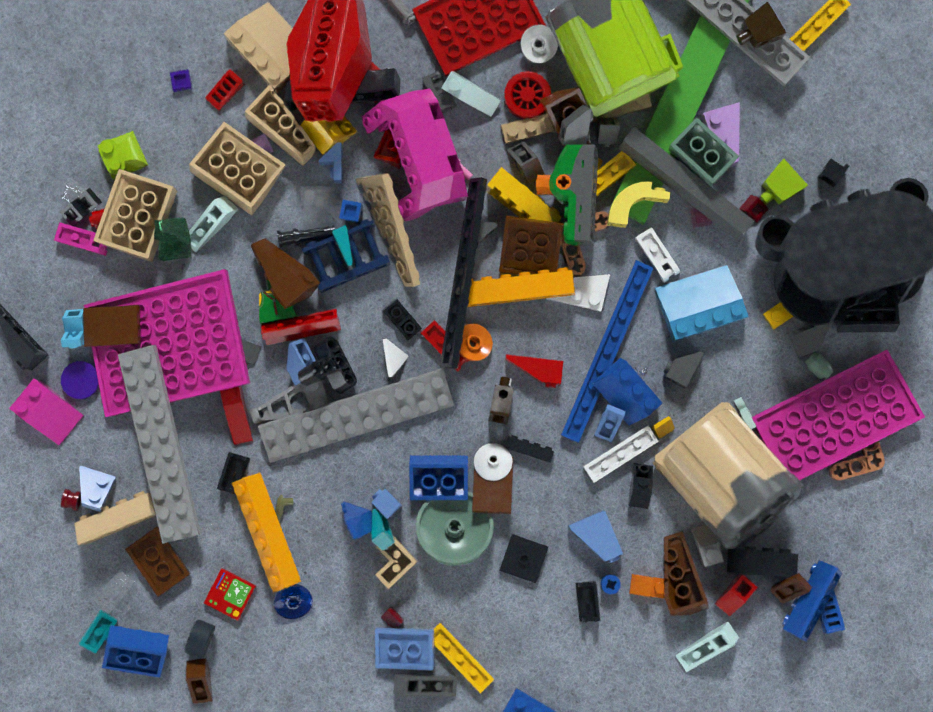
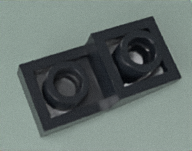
M397 298L382 310L407 341L422 330L421 326Z

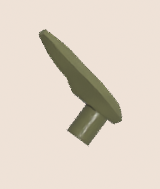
M282 494L278 497L275 508L279 523L283 515L284 506L293 505V498H283Z

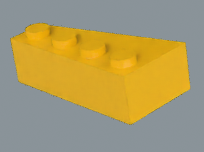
M502 167L487 184V193L518 217L557 223L561 220L560 212L557 209L545 204V201L540 196L533 194L527 186L520 183Z

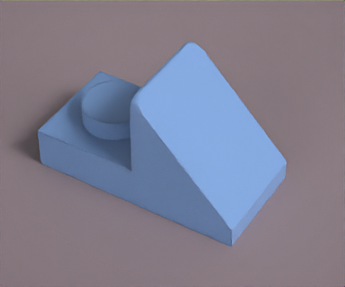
M337 142L318 162L320 165H334V167H330V178H334L335 184H343V146L341 142Z
M607 404L594 436L612 442L626 411Z

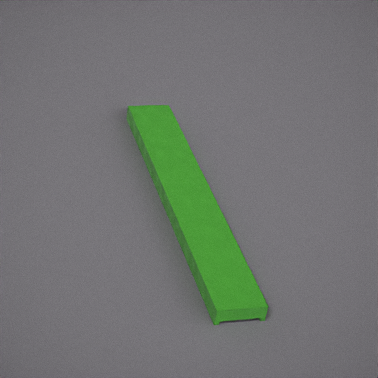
M701 15L680 58L683 69L678 72L680 77L668 84L644 134L674 159L676 157L668 150L670 144L693 122L730 43L726 36ZM634 161L636 166L626 173L615 198L621 191L635 183L652 182V190L657 187L662 188L664 183ZM640 201L635 203L629 210L628 218L644 225L655 202Z

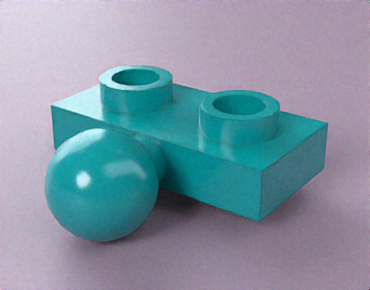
M100 609L80 639L79 645L96 654L103 642L108 639L110 625L115 626L118 620Z

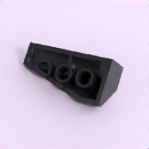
M0 304V326L13 355L18 359L16 363L23 370L28 369L32 371L48 356V353Z

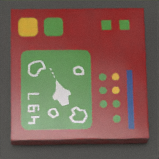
M221 568L204 604L238 621L257 585Z

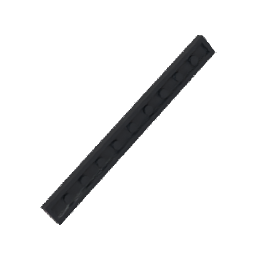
M483 177L471 178L469 181L468 197L466 199L440 367L457 369L460 360L459 355L463 341L466 311L469 304L475 254L478 247L477 242L487 190V179Z

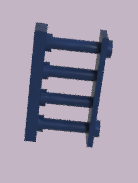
M363 220L358 223V226L348 230L351 254L356 263L354 269L349 271L345 269L335 245L336 240L334 236L317 243L315 241L309 242L302 249L304 255L311 254L320 276V284L318 286L320 293L391 265L388 256L380 254L370 230V228L375 227L373 220ZM361 232L364 233L373 255V261L368 263L362 260L353 239V235ZM327 246L338 270L337 276L332 278L327 276L317 251Z

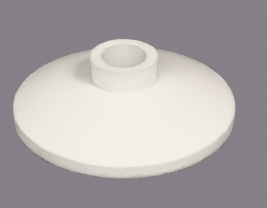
M545 25L531 26L524 32L521 38V50L524 56L535 63L549 61L555 55L558 48L553 32ZM537 40L541 42V46L539 48L535 46V42Z
M486 444L476 452L474 467L482 478L497 481L509 474L512 468V456L500 444ZM495 457L497 461L493 463L490 461V458Z

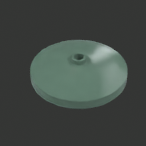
M468 491V500H426L420 508L416 519V536L423 551L433 560L451 566L464 565L478 559L489 547L494 529L493 517L491 513L472 512L473 493Z

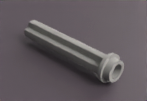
M387 0L403 19L402 22L404 24L410 25L415 21L414 12H411L401 0Z

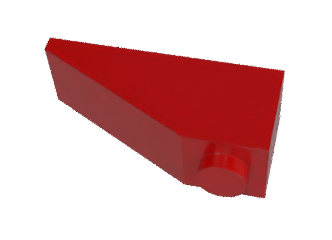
M506 354V361L538 382L544 383L545 387L556 388V385H561L563 361Z
M242 386L221 390L222 403L234 445L253 441Z

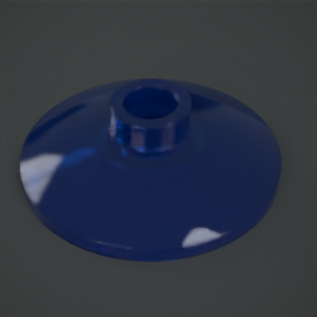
M297 584L279 590L274 597L275 611L286 619L303 617L310 611L313 604L310 591L306 587Z

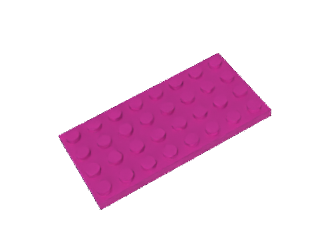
M888 350L752 417L756 424L755 429L762 442L791 474H794L799 480L925 418Z

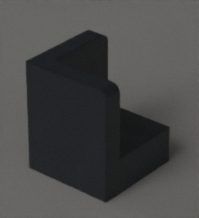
M830 159L818 177L834 187L847 171L849 165L845 164L842 166L835 160Z

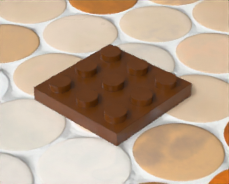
M506 216L499 272L512 274L530 272V275L538 274L540 270L557 272L564 223Z

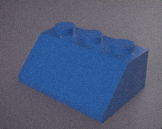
M619 358L592 383L611 406L626 411L623 420L629 426L648 417L662 404L661 400L630 364L622 358Z
M410 455V500H468V455Z
M110 625L102 668L160 678L169 635Z

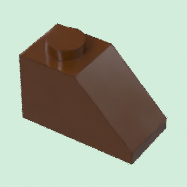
M207 659L187 660L186 682L193 704L212 702L210 669Z

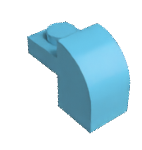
M83 309L66 310L62 317L65 333L61 338V345L71 349L78 348L84 345Z

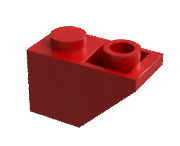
M738 574L714 604L731 616L746 603L758 587L744 575Z

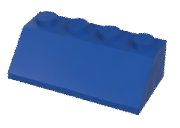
M821 560L817 564L814 563L811 567V576L807 581L812 587L811 590L799 598H795L791 606L793 608L791 614H787L782 623L784 625L783 630L805 642L809 639L842 576L839 568Z

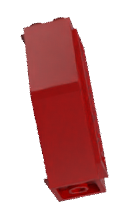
M308 0L288 36L287 53L292 98L306 121L333 122L335 120H342L371 65L372 53L363 0Z

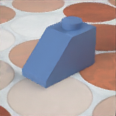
M305 338L291 342L288 347L286 369L295 386L301 384L298 379V372L316 361Z
M379 489L372 496L374 500L371 503L387 519L402 506L386 489L383 491Z

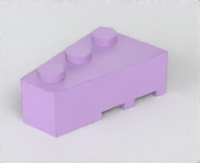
M740 102L703 113L700 118L701 122L739 155ZM739 158L732 164L731 167L736 166V164L739 162Z

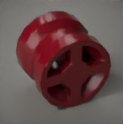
M65 489L61 498V508L70 507L72 510L78 511L81 504V492L77 491L74 493L69 489Z

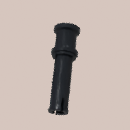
M333 225L298 231L296 228L293 231L287 232L277 231L279 247L283 248V245L290 244L297 246L300 242L330 238L333 236L332 232L335 230V227Z

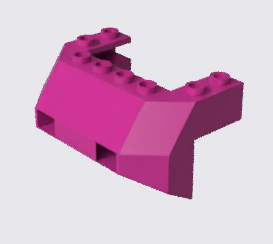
M431 89L411 91L378 103L361 116L367 134H371L377 128L379 132L390 129L395 147L398 150L401 164L404 167L412 190L410 194L398 201V208L404 222L417 219L437 206L466 201L468 194L464 173L439 102Z

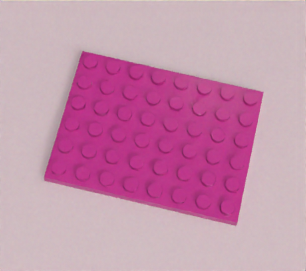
M226 269L84 305V308L140 305L141 344L92 347L105 417L131 412L118 354L151 345H156L170 402L250 384L228 270Z

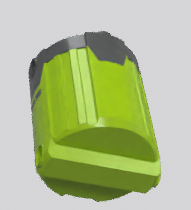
M567 0L550 10L548 15L545 16L587 106L592 109L593 118H599L674 82L680 77L644 0Z

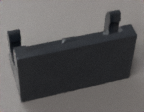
M228 452L217 489L235 494L232 483L244 478L250 458Z
M596 581L576 582L579 621H601Z

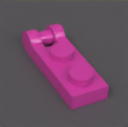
M59 222L54 241L106 256L108 252L106 250L107 246L100 244L99 247L94 246L95 232Z

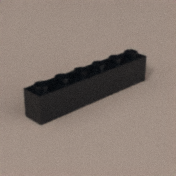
M395 68L368 70L351 104L387 100L399 96L401 78ZM291 80L286 81L285 102L290 110H299L292 98Z

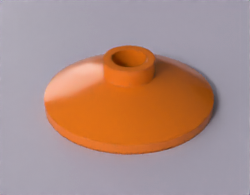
M478 324L465 325L460 354L471 361L483 360L492 350L493 342L490 333ZM470 341L474 343V347L470 345Z

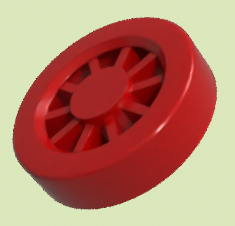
M530 71L520 72L514 75L506 84L504 90L506 108L513 116L522 120L543 115L545 110L540 102L543 98L536 95L543 94V98L551 94V89L546 79L540 74ZM526 80V87H523L520 82ZM529 80L535 81L532 88L529 87ZM539 84V86L541 87V89H540V90H537V91H534V89H535V88L537 87V85ZM517 85L521 91L514 89V87ZM521 100L520 104L516 105L515 102ZM523 104H526V109L521 108ZM529 104H531L534 108L529 109Z

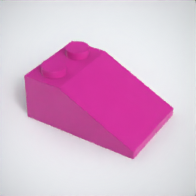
M35 378L9 408L21 419L58 445L64 441L84 416L41 380Z

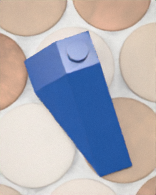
M348 502L341 503L345 523L354 540L372 532V510Z

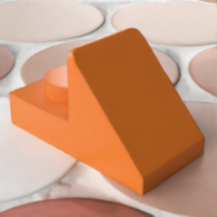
M632 574L629 593L664 598V578Z

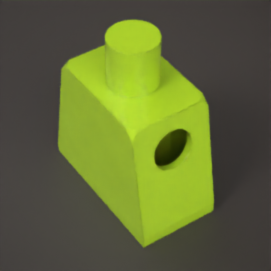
M783 159L763 182L762 187L766 191L759 198L765 205H768L773 199L778 204H781L803 191L808 184Z

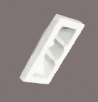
M383 339L388 377L393 378L407 360L408 355L388 339Z

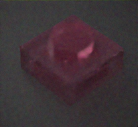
M696 208L690 209L693 228L712 225V221Z

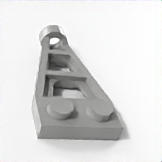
M322 381L309 386L301 383L291 386L260 407L250 409L254 424L262 421L277 420L329 404ZM299 392H304L309 406L306 409H294L290 402L291 398ZM285 400L288 412L275 414L272 406ZM259 411H262L264 414L262 418Z

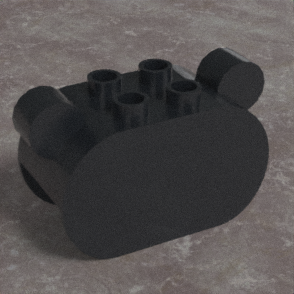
M902 178L896 181L889 191H882L871 195L869 189L858 190L847 197V202L834 205L832 200H823L812 205L810 212L803 215L795 223L782 215H772L766 218L760 224L755 247L759 255L764 259L777 262L774 270V287L784 308L792 316L804 323L827 325L840 321L841 306L844 310L845 319L855 317L858 312L863 314L870 312L847 311L845 305L856 302L858 305L849 308L890 307L895 305L894 293L891 292L893 289L897 295L898 304L914 297L922 287L925 275L933 269V211L927 205L929 195L923 183L913 178Z

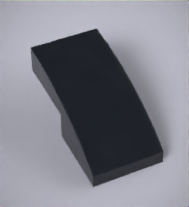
M88 188L61 210L60 214L71 226H74L99 206L102 201L91 188Z

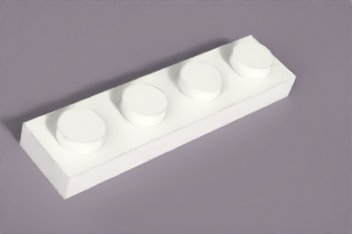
M649 425L583 466L592 482L595 483L659 441Z

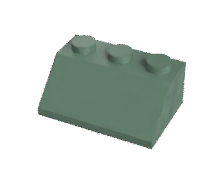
M697 117L670 144L668 149L691 172L710 187L739 158V155Z

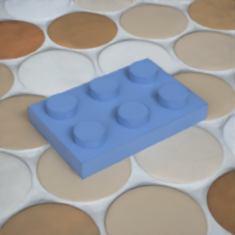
M376 628L375 668L433 670L434 630Z

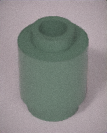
M813 352L804 362L807 368L819 379L823 377L827 379L833 373L831 368L834 365L820 353Z

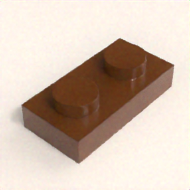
M798 573L772 585L770 591L784 604L808 593L812 587Z

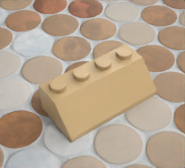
M142 491L134 494V499L127 501L125 498L115 502L116 506L110 509L108 506H105L101 512L93 516L89 513L79 517L80 521L75 523L78 545L92 543L155 517L151 493L145 494Z

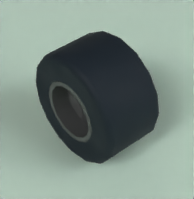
M196 620L186 642L185 653L203 658L212 640L215 625L202 620Z

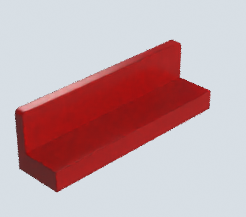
M337 309L261 324V334L266 345L341 330Z

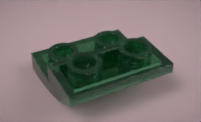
M180 217L155 220L154 239L159 240L158 260L168 261L190 258L191 239L186 219Z

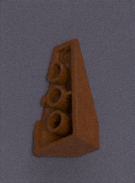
M579 87L556 91L540 100L558 138L561 122L580 106L587 105ZM590 139L586 142V145H591Z
M683 531L664 537V598L671 616L691 615L709 609L708 601Z

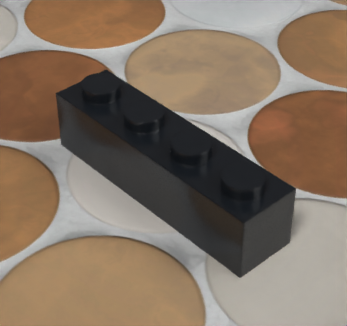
M514 435L508 436L505 445L506 449L551 463L554 454L551 447L545 446L543 448L540 447L541 444L535 442L531 444L529 440H519Z

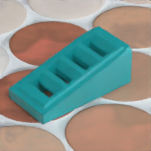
M346 225L333 230L332 233L347 266L350 267L353 261Z
M375 508L372 510V542L381 550H385L394 544L395 540L388 519Z

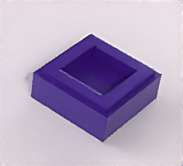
M189 69L170 72L173 92L192 89Z

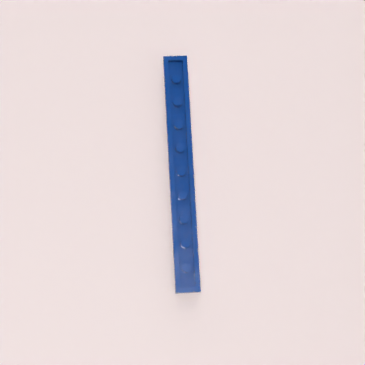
M637 260L635 261L561 436L579 443L600 394L592 383L613 364L653 267Z

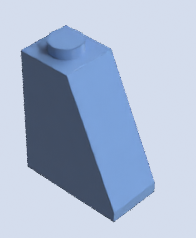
M605 510L568 525L569 529L603 561L615 562L623 554Z

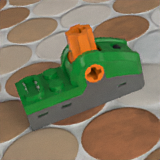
M566 144L556 162L553 173L551 175H537L536 179L537 195H554L557 201L563 205H568V207H565L567 222H564V242L573 246H594L598 150L595 145Z

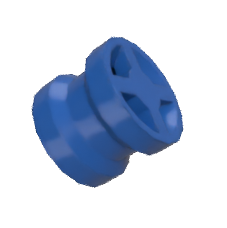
M608 574L602 577L600 586L607 594H615L619 591L621 583L618 577Z

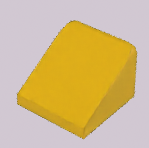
M669 416L652 426L659 439L672 432L675 428Z

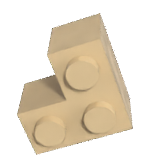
M394 535L395 543L387 549L381 550L376 546L389 560L375 574L388 589L418 562Z

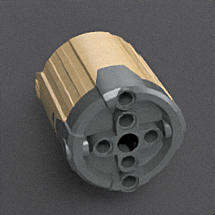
M721 402L655 455V461L652 462L655 468L665 476L726 549H734L750 538H755L766 531L779 519L778 516L790 503L799 496L803 488L800 480L794 474H791L728 402Z

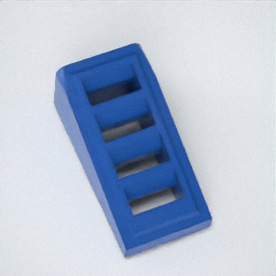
M834 591L831 595L832 601L827 602L825 606L833 605L834 609L823 610L820 616L823 633L826 634L845 630ZM835 613V617L826 618V615ZM837 621V625H828V623Z

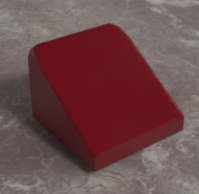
M750 195L739 208L754 220L755 223H758L769 210L761 199L754 195Z
M392 607L381 616L391 628L399 627L404 621Z

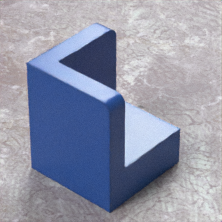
M343 200L339 219L355 222L358 225L363 210L362 203Z

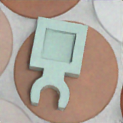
M742 397L734 400L742 415V420L751 429L755 428L756 424Z

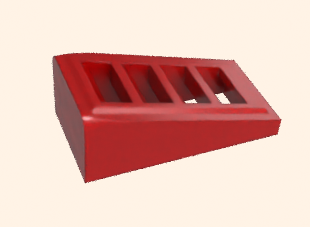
M229 69L205 99L220 111L245 83ZM230 78L236 82L235 85L229 81ZM225 84L231 88L230 91L224 87ZM220 89L226 94L225 97L218 92ZM214 95L221 100L220 103L213 98Z

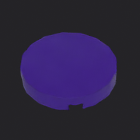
M76 361L69 364L61 375L63 391L75 399L91 397L97 392L99 386L96 368L85 361Z

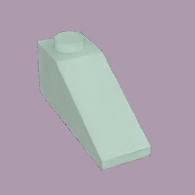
M451 71L441 88L490 117L501 101L454 71Z
M226 196L214 199L183 240L196 253L228 223L238 208Z
M726 622L679 652L676 657L685 671L688 672L734 646L739 637L729 622Z

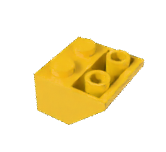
M345 116L342 120H335L333 122H310L304 120L300 125L322 155L326 154L337 142L344 143L357 132Z

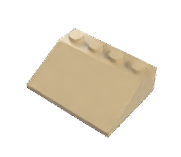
M269 2L238 20L224 32L227 41L261 78L273 87L276 94L286 86V81H290L287 39L293 28Z
M223 122L190 162L189 167L190 173L223 196H226L230 201L252 216L264 201L286 165Z
M119 169L93 241L153 262L177 190L173 186Z

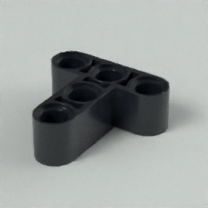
M332 336L315 345L314 352L318 360L298 372V379L303 385L309 386L328 379L334 391L339 394L349 390L357 383V378L339 342Z

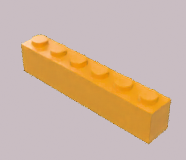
M558 268L557 272L540 270L538 274L530 275V272L519 273V276L511 277V274L500 275L498 279H492V276L481 277L480 281L472 279L467 307L575 295L573 271L568 268Z
M261 473L233 482L234 492L272 592L301 582Z

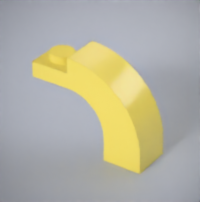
M639 182L628 186L613 201L608 213L607 226L626 228L629 210L635 203L640 201L667 203L670 199V192L658 187L652 190V182Z

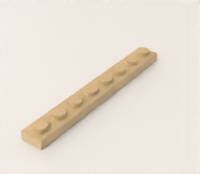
M649 94L601 117L614 118L650 109L652 106ZM546 114L501 125L505 144L555 132ZM593 118L591 123L598 122V118Z

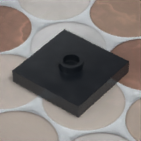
M512 534L499 571L536 583L548 546Z

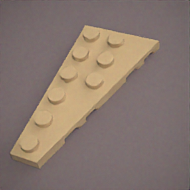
M389 173L355 179L357 184H361L365 191L362 194L365 201L368 200L372 206L371 214L382 238H386L390 245L387 249L389 254H392L397 261L395 267L404 286L414 287L420 285L419 272L414 264V255L410 250L409 237L404 229V220L398 208V199L394 194L393 181L389 177Z

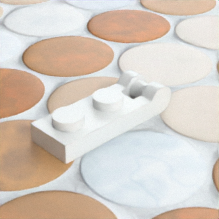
M652 227L635 238L664 283L673 274L677 275L680 273L678 266ZM667 263L668 266H669V269H667L666 271H664V269L662 268V266Z

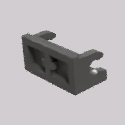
M439 71L422 77L425 89H431L437 98L442 114L457 107L452 95L441 89L445 81Z

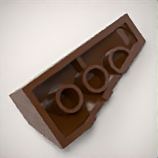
M266 238L251 245L259 265L265 271V279L269 280L272 286L270 290L273 296L284 309L312 296L320 282L307 267Z

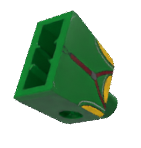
M266 280L267 291L259 293L260 324L297 317L293 305L286 309L283 308L273 296L269 280Z

